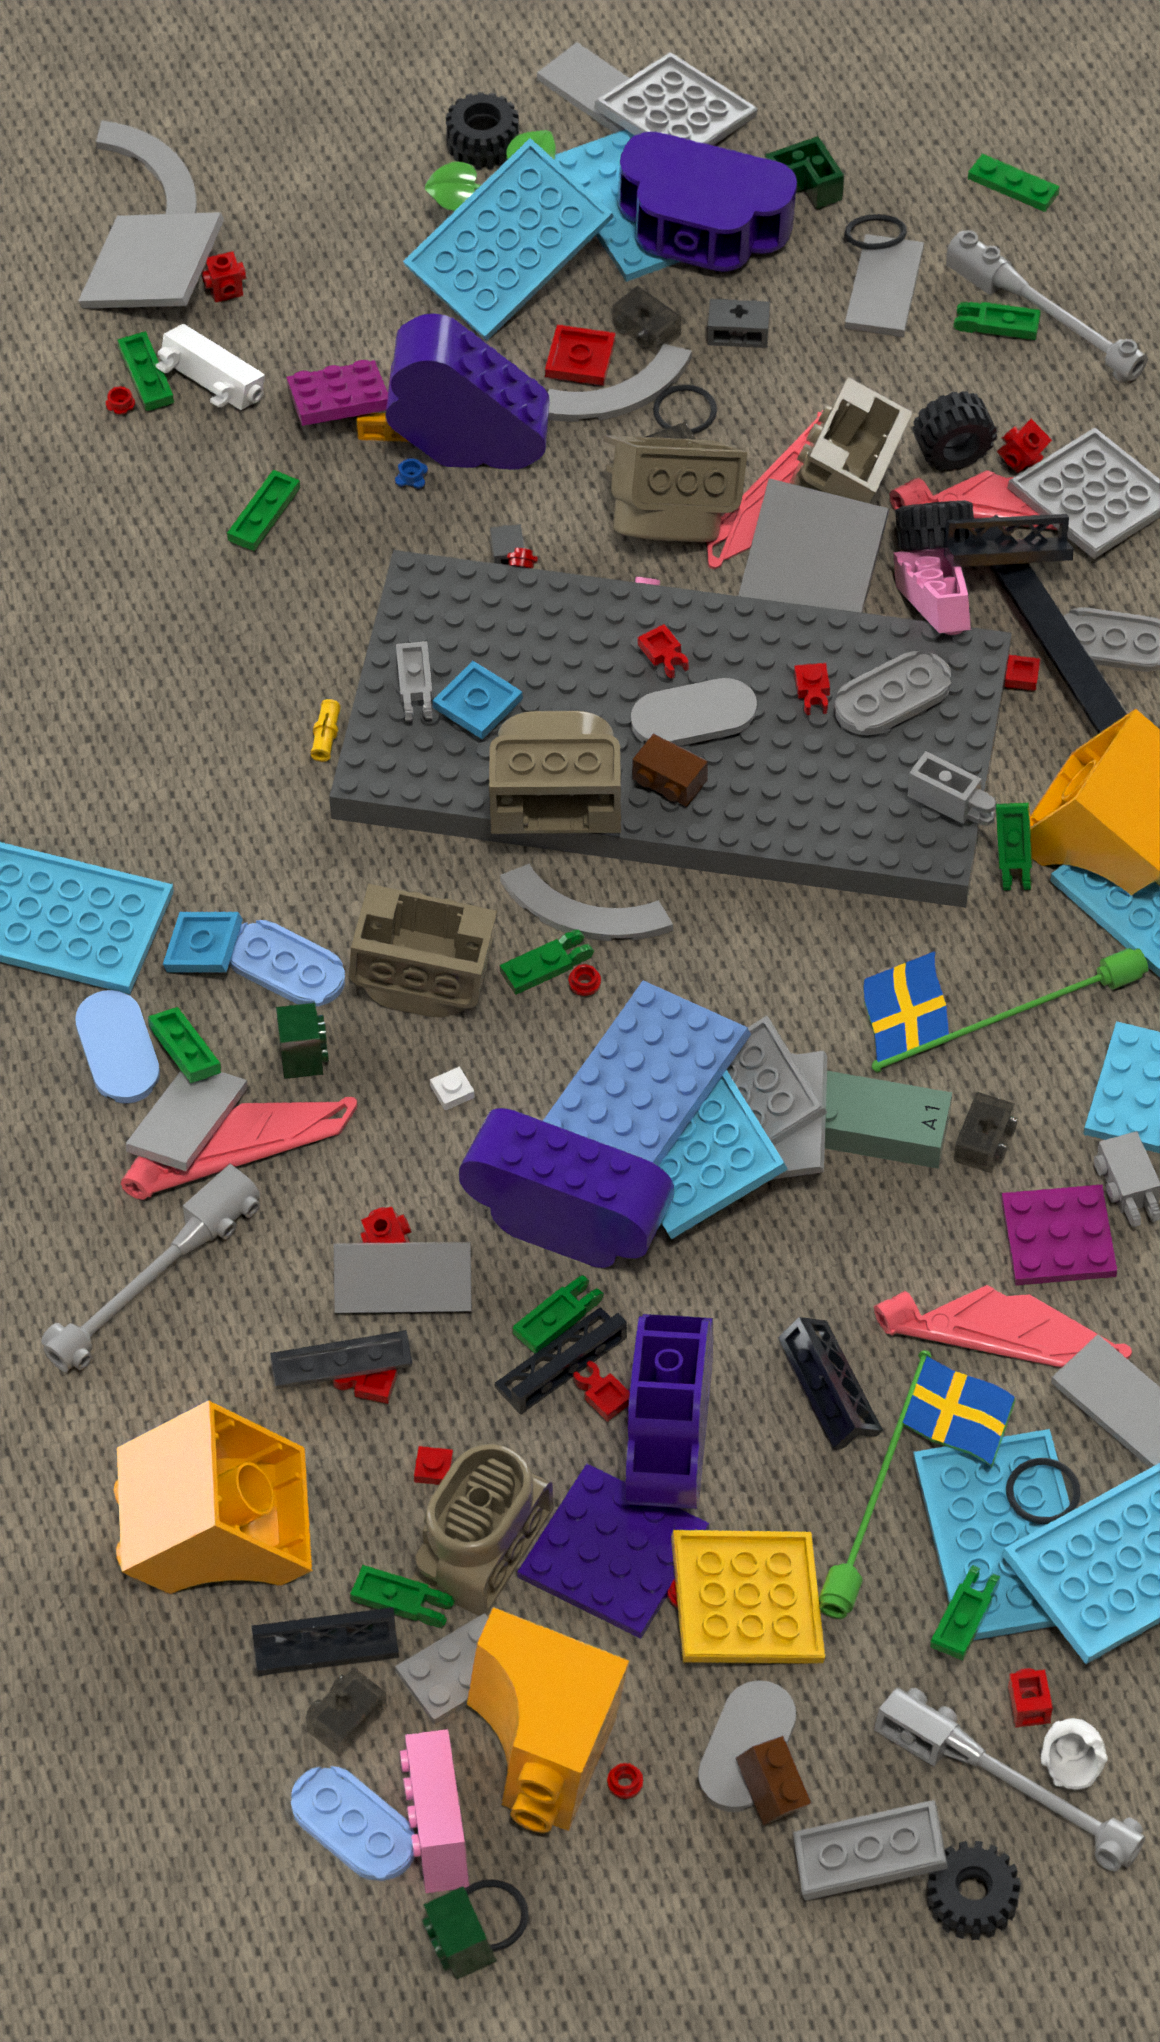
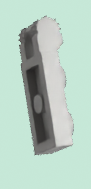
M425 641L396 644L401 702H404L405 722L413 721L414 712L411 701L423 700L424 702L423 716L425 720H432L431 699H433L428 643Z

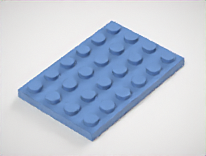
M643 980L543 1121L639 1156L659 1166L746 1043L751 1033L746 1026Z

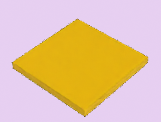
M673 1530L671 1541L683 1662L808 1664L824 1662L825 1650L811 1532Z

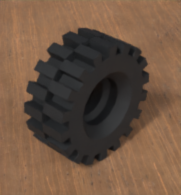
M967 1841L959 1842V1849L955 1851L952 1845L946 1848L945 1854L948 1869L929 1873L927 1905L929 1910L933 1909L932 1917L936 1923L941 1920L943 1921L942 1929L947 1933L952 1928L956 1929V1937L964 1939L965 1933H972V1940H980V1933L983 1932L986 1933L987 1939L995 1936L996 1928H999L1001 1932L1007 1928L1008 1919L1013 1920L1016 1914V1907H1018L1020 1878H1017L1018 1870L1015 1864L1009 1866L1010 1857L1005 1852L999 1857L997 1855L998 1847L990 1844L988 1850L983 1849L982 1841H975L974 1847L968 1848ZM970 1878L979 1879L987 1885L988 1893L979 1900L965 1898L959 1891L961 1882Z

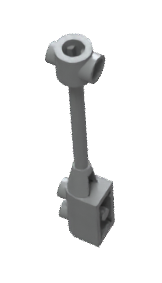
M961 231L951 240L947 249L946 265L990 296L1001 288L1028 299L1105 352V364L1113 369V376L1116 380L1131 382L1143 372L1148 356L1137 349L1135 341L1120 339L1112 343L1030 287L1027 281L1011 266V262L1000 255L999 248L996 246H986L980 242L977 233L974 231Z
M232 1164L225 1167L183 1205L186 1225L163 1254L81 1327L74 1324H68L64 1327L60 1323H55L46 1330L41 1343L49 1360L64 1372H67L73 1366L78 1370L84 1369L92 1359V1354L89 1352L92 1350L90 1337L179 1256H184L207 1241L214 1240L218 1235L223 1239L229 1238L237 1227L234 1221L241 1214L250 1218L258 1211L260 1207V1202L258 1201L260 1193L256 1185Z
M896 1688L879 1708L874 1727L876 1732L934 1767L944 1755L982 1767L1094 1835L1095 1857L1104 1868L1111 1871H1117L1121 1866L1129 1868L1140 1853L1146 1837L1142 1835V1826L1135 1819L1125 1818L1121 1822L1116 1818H1111L1101 1823L988 1755L978 1743L960 1728V1724L956 1723L958 1718L952 1709L942 1706L937 1711L928 1706L925 1694L919 1689L911 1688L908 1692H905L900 1688Z

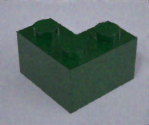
M819 136L765 154V159L780 162L793 171L797 180L796 192L804 189L816 209L843 200L844 174Z
M307 1003L276 1007L284 1079L324 1075L322 1062H329L324 1016L317 1015L316 1004Z
M464 1886L423 1904L428 1916L421 1920L445 1972L452 1969L456 1979H460L497 1962Z

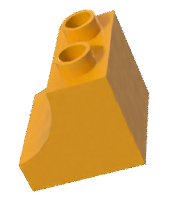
M1134 709L1071 753L1030 814L1033 860L1041 866L1064 864L1089 870L1115 883L1130 895L1135 894L1152 882L1160 886V729L1137 709Z
M207 1401L117 1447L118 1479L114 1484V1495L119 1505L120 1541L116 1547V1556L121 1572L131 1578L138 1579L172 1594L199 1584L229 1580L258 1581L282 1586L312 1571L305 1447L211 1401Z
M493 1607L477 1642L467 1705L490 1724L502 1744L508 1773L501 1805L512 1809L510 1812L512 1819L522 1827L534 1832L547 1833L551 1830L552 1826L569 1831L616 1721L629 1660Z

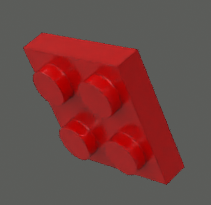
M557 324L545 366V377L604 386L616 343V333Z

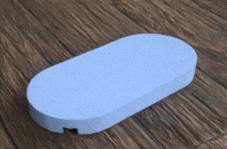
M256 920V923L249 925L247 922L241 924L229 965L237 974L296 1004L315 1003L316 1006H322L332 1002L341 994L345 986V970L340 958L333 952L271 921Z
M114 990L100 991L87 997L78 1007L75 1021L97 1090L104 1097L107 1098L108 1096L119 1103H134L146 1098L153 1091L156 1082L158 1084L160 1069L139 1005L128 994Z
M331 1766V1768L323 1769L317 1767L305 1772L296 1781L291 1795V1807L296 1822L356 1874L365 1879L384 1881L398 1877L410 1867L414 1860L411 1835H414L413 1828L410 1829L409 1822L353 1774L340 1767Z

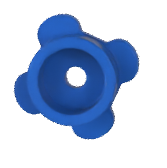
M411 458L402 461L398 465L399 475L395 477V483L398 486L408 485L421 488L425 485L423 478L424 474L428 472V467L425 464Z

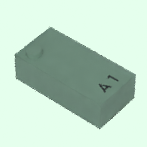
M827 1071L825 1149L939 1169L951 1114L952 1092Z

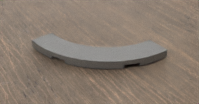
M101 120L96 139L97 149L116 152L129 158L135 157L143 162L145 167L163 185L167 200L165 214L197 213L193 180L183 161L171 148L142 130Z
M663 344L654 360L645 369L632 378L608 388L585 392L549 389V419L579 422V419L598 417V420H604L637 410L654 401L672 383L675 384L686 370L692 358V350Z
M530 864L500 875V882L519 906L523 909L526 908L539 917L540 921L565 933L579 929L584 938L612 941V938L640 940L673 931V923L659 900L636 907H596L572 900L555 891L535 873Z

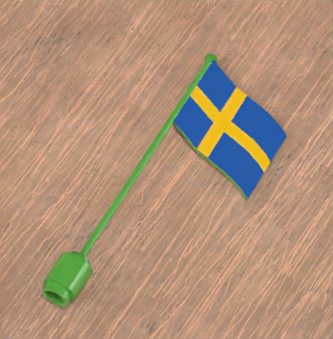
M1131 948L1125 949L1101 959L1100 967L1097 968L1098 975L950 1034L948 1030L947 1007L936 975V951L864 979L865 1006L876 1043L877 1060L873 1061L872 1069L879 1073L883 1067L1098 981L1114 990L1141 979L1143 974L1148 972L1147 960L1139 948L1134 950Z
M923 1350L918 1354L920 1361L848 1561L846 1564L830 1567L819 1596L820 1610L825 1615L836 1619H843L847 1616V1613L853 1610L863 1582L862 1576L853 1565L903 1426L932 1442L971 1454L992 1468L1016 1401L1013 1395L995 1384L956 1372L931 1359V1353L927 1350Z

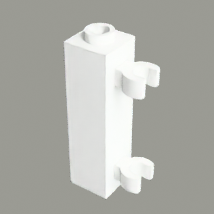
M185 324L164 334L162 348L158 351L162 361L156 364V368L164 373H168L175 368L216 394V396L210 399V402L219 408L229 402L242 410L261 399L264 392L265 374Z

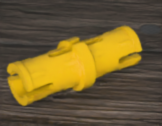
M326 699L321 702L319 719L313 727L315 737L310 756L320 762L330 759L332 743L337 737L339 730L336 724L341 705L332 699Z

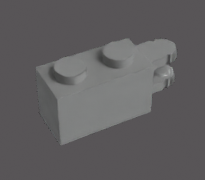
M925 751L909 772L908 797L962 824L967 819L984 826L994 823L996 813L994 811L997 800L981 790L982 779Z
M1138 1132L1100 1141L1098 1154L1094 1156V1164L1097 1173L1100 1176H1105L1107 1181L1106 1191L1110 1202H1116L1120 1213L1125 1212L1132 1228L1141 1225V1216L1137 1210L1138 1208L1145 1207L1152 1222L1158 1221L1160 1219V1209L1157 1205L1160 1198V1181Z

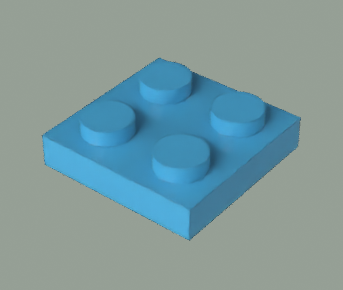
M472 661L432 701L435 710L483 739L523 700V694L521 690L475 661Z
M179 912L163 962L166 971L227 972L243 921L239 912Z

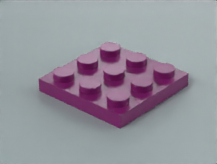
M358 360L351 365L341 367L330 365L323 370L314 372L299 371L292 376L286 377L288 390L302 426L385 411L387 407L388 391L375 360Z
M1102 1184L1002 1193L1001 1201L1015 1286L1117 1277V1265Z

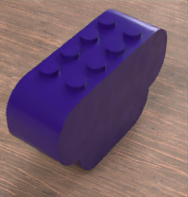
M644 132L632 137L626 143L621 153L618 206L626 218L636 222V240L645 251L653 255L716 271H729L744 265L752 252L770 253L780 249L787 243L794 224L797 180L789 167L777 161L661 132Z
M442 314L420 315L403 324L398 329L390 371L386 407V421L393 430L436 462L446 467L474 468L485 463L496 469L517 470L534 463L544 455L547 441L550 397L545 388L536 380L529 377L514 363H511L472 331L449 316Z
M505 1108L493 1109L487 1114L459 1167V1182L462 1188L474 1200L491 1209L493 1220L503 1231L514 1238L596 1268L611 1266L617 1256L624 1258H640L644 1256L674 1198L672 1179L663 1169L651 1161Z
M643 1314V1316L638 1318L628 1412L627 1505L698 1509L712 1376L713 1318Z

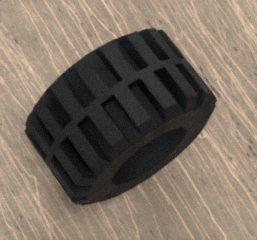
M478 92L477 95L470 93L464 99H457L456 105L451 104L449 113H446V136L449 154L454 156L456 162L463 161L475 166L477 170H481L482 167L494 169V165L502 166L505 163L508 146L519 135V114L515 110V105L512 102H507V98L504 96L497 97L496 93L491 92L490 94Z
M957 391L951 392L949 395L939 396L935 401L929 402L927 407L919 411V416L914 419V426L912 427L926 462L932 468L935 467L936 470L940 471L944 469L952 471L976 463L978 459L983 458L987 454L988 450L992 449L994 446L993 442L997 439L996 427L983 400L977 394H969L968 391L957 393Z
M966 500L907 505L896 509L898 548L905 551L944 548L946 520L974 519L973 503ZM968 528L955 529L954 543L964 542L973 533Z

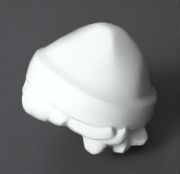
M1075 1718L1056 1721L1045 1736L1041 1753V1763L1048 1767L1049 1774L1054 1779V1784L1058 1787L1064 1786L1074 1790L1090 1787L1096 1781V1778L1100 1776L1108 1759L1105 1745L1097 1730L1089 1723Z

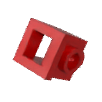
M1024 1668L1009 1674L1008 1689L1015 1728L1050 1724L1053 1706L1045 1669L1034 1670L1032 1668Z

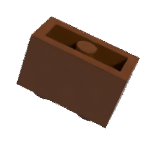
M653 733L632 759V779L636 780L643 787H649L663 794L668 800L678 802L687 807L708 781V761Z
M783 1736L755 1745L736 1757L763 1825L793 1815L811 1804Z

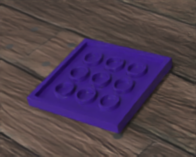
M586 1463L517 1571V1576L519 1579L641 1639L668 1596L667 1591L675 1579L671 1541L673 1530H709V1523L679 1508L627 1505L626 1482Z

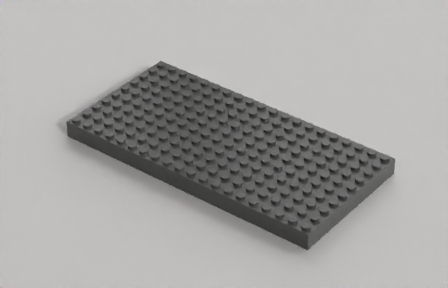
M393 550L329 796L331 819L966 908L981 824H977L969 819L962 824L908 797L909 772L924 752L927 751L981 778V790L986 792L1005 686L1012 633L970 627L971 630L963 631L957 635L938 633L928 621ZM663 624L667 626L680 642L681 653L689 661V670L684 671L680 665L673 666L675 669L674 678H669L665 674L663 662L654 666L638 646L639 636ZM427 641L433 699L472 661H475L521 690L523 700L483 739L433 708V699H431L432 720H425L423 716L424 702L423 700L411 701L414 712L413 721L405 722L404 702H401L396 644ZM910 651H921V654L927 655L933 653L941 657L948 664L951 670V688L948 695L938 704L884 732L875 735L855 734L845 729L836 719L834 712L835 700L838 691L844 684ZM826 663L830 684V696H827L828 712L823 714L822 707L815 704L811 706V714L806 715L804 712L805 698H798L794 665ZM719 678L735 679L745 683L752 689L757 700V714L750 722L748 728L738 734L679 746L708 761V781L687 807L678 802L668 800L663 794L649 787H643L636 780L632 779V759L646 743V741L643 743L637 739L631 727V712L640 698L652 692ZM529 711H585L606 720L613 730L614 737L620 743L621 833L491 834L489 752L490 744L494 738L498 737L501 725L510 717Z

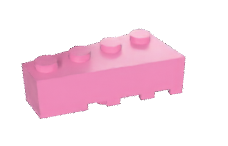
M944 548L893 552L897 589L938 633L957 635L963 631L971 630L969 599L961 567H952L944 556Z
M448 1729L405 1735L407 1750L400 1751L402 1772H410V1778H404L406 1800L413 1799L414 1806H408L407 1808L410 1829L417 1828L418 1834L411 1835L414 1857L421 1856L425 1892L454 1890L461 1886L466 1888L469 1886L465 1840Z

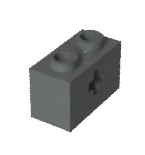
M710 299L708 345L768 348L770 302Z

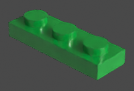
M983 153L968 171V180L1043 212L1047 211L1059 195L1060 186Z
M146 331L117 339L118 348L145 411L173 404L174 395L164 372L156 368L159 360Z
M273 469L228 530V541L255 551L300 490V480Z
M178 1007L148 1016V1027L190 1083L221 1073V1063Z

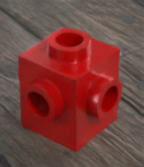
M233 251L208 257L205 262L206 271H202L201 275L205 289L210 288L214 302L243 296L242 280L246 279L243 262L237 263Z
M1031 418L1018 429L1016 426H1013L1001 438L1005 443L996 452L1018 474L1026 466L1030 468L1044 458L1041 452L1052 439Z
M392 1206L377 1208L370 1212L368 1217L361 1220L365 1229L364 1232L360 1233L363 1243H410L407 1234L412 1233L405 1215L399 1216Z

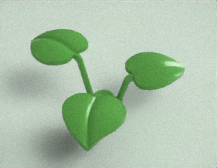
M548 130L522 133L510 142L507 149L508 160L531 138L554 160L556 154L555 141ZM452 162L442 166L431 175L425 185V190L440 206L455 211L475 192L474 189L477 190L481 185L475 184L477 173L474 167L464 162Z

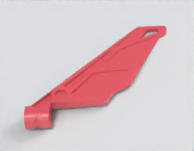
M822 411L817 413V419L743 494L740 506L735 511L725 513L721 517L719 537L714 541L706 542L709 568L717 569L721 567L723 561L751 548L768 479L790 483L800 462L797 460L799 453L805 443L808 445L811 443L806 440L814 424H821L818 419ZM726 540L720 557L713 556L712 547Z
M989 470L934 496L920 478H915L905 483V485L891 490L889 494L894 510L907 505L966 500L973 503L974 519L991 518L996 514L999 517L1039 515L1007 488L1009 480L1014 477L1005 478ZM1050 524L1047 528H1045V529L1058 530V529L1055 528L1052 524Z
M345 1097L339 1102L242 1103L230 1111L187 1171L168 1165L165 1166L162 1163L138 1156L123 1177L121 1186L130 1196L144 1200L147 1197H151L153 1193L219 1173L229 1164L238 1167L338 1135L357 1109V1100L354 1097ZM344 1107L347 1110L342 1118L329 1119Z
M988 1285L922 1316L913 1298L906 1291L874 1306V1313L879 1325L885 1333H890L891 1336L898 1333L1062 1368L1097 1335V1333L1030 1294L1006 1296ZM1103 1338L1126 1359L1131 1357L1132 1349L1125 1343L1114 1344Z

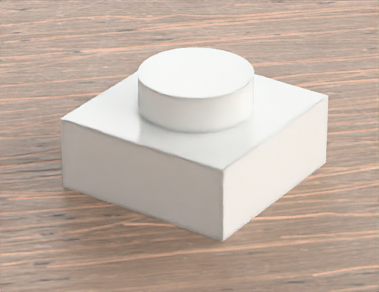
M460 1067L430 1079V1086L444 1110L475 1098L474 1090Z

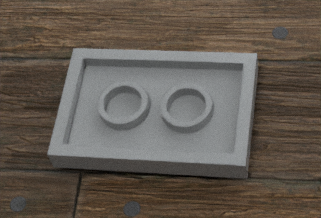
M485 1613L395 1666V1672L434 1725L467 1705L476 1646L488 1620Z

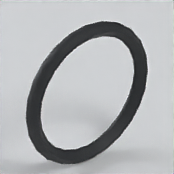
M870 214L852 220L846 226L844 234L847 241L853 246L862 249L879 250L899 244L906 237L907 228L896 217L885 214ZM871 220L892 222L901 229L900 235L897 238L883 243L860 242L855 240L850 232L857 224Z
M682 384L672 386L658 395L654 402L653 414L657 423L665 430L674 434L692 435L707 429L713 423L717 414V405L713 396L703 388ZM676 391H694L708 400L711 407L710 416L698 427L691 429L676 428L670 426L662 419L659 411L662 400L667 395Z
M1035 1458L1018 1465L1012 1471L1006 1486L1007 1498L1013 1510L1023 1519L1037 1524H1049L1076 1509L1081 1495L1080 1484L1073 1471L1065 1464L1049 1458ZM1036 1465L1053 1466L1065 1473L1073 1486V1498L1070 1505L1063 1512L1051 1517L1034 1516L1022 1509L1016 1502L1013 1488L1017 1477L1024 1470Z
M495 1879L481 1880L465 1888L468 1896L484 1887L502 1888L516 1898L521 1909V1919L516 1931L504 1941L490 1944L493 1951H499L509 1947L522 1936L529 1918L528 1906L521 1892L513 1885Z

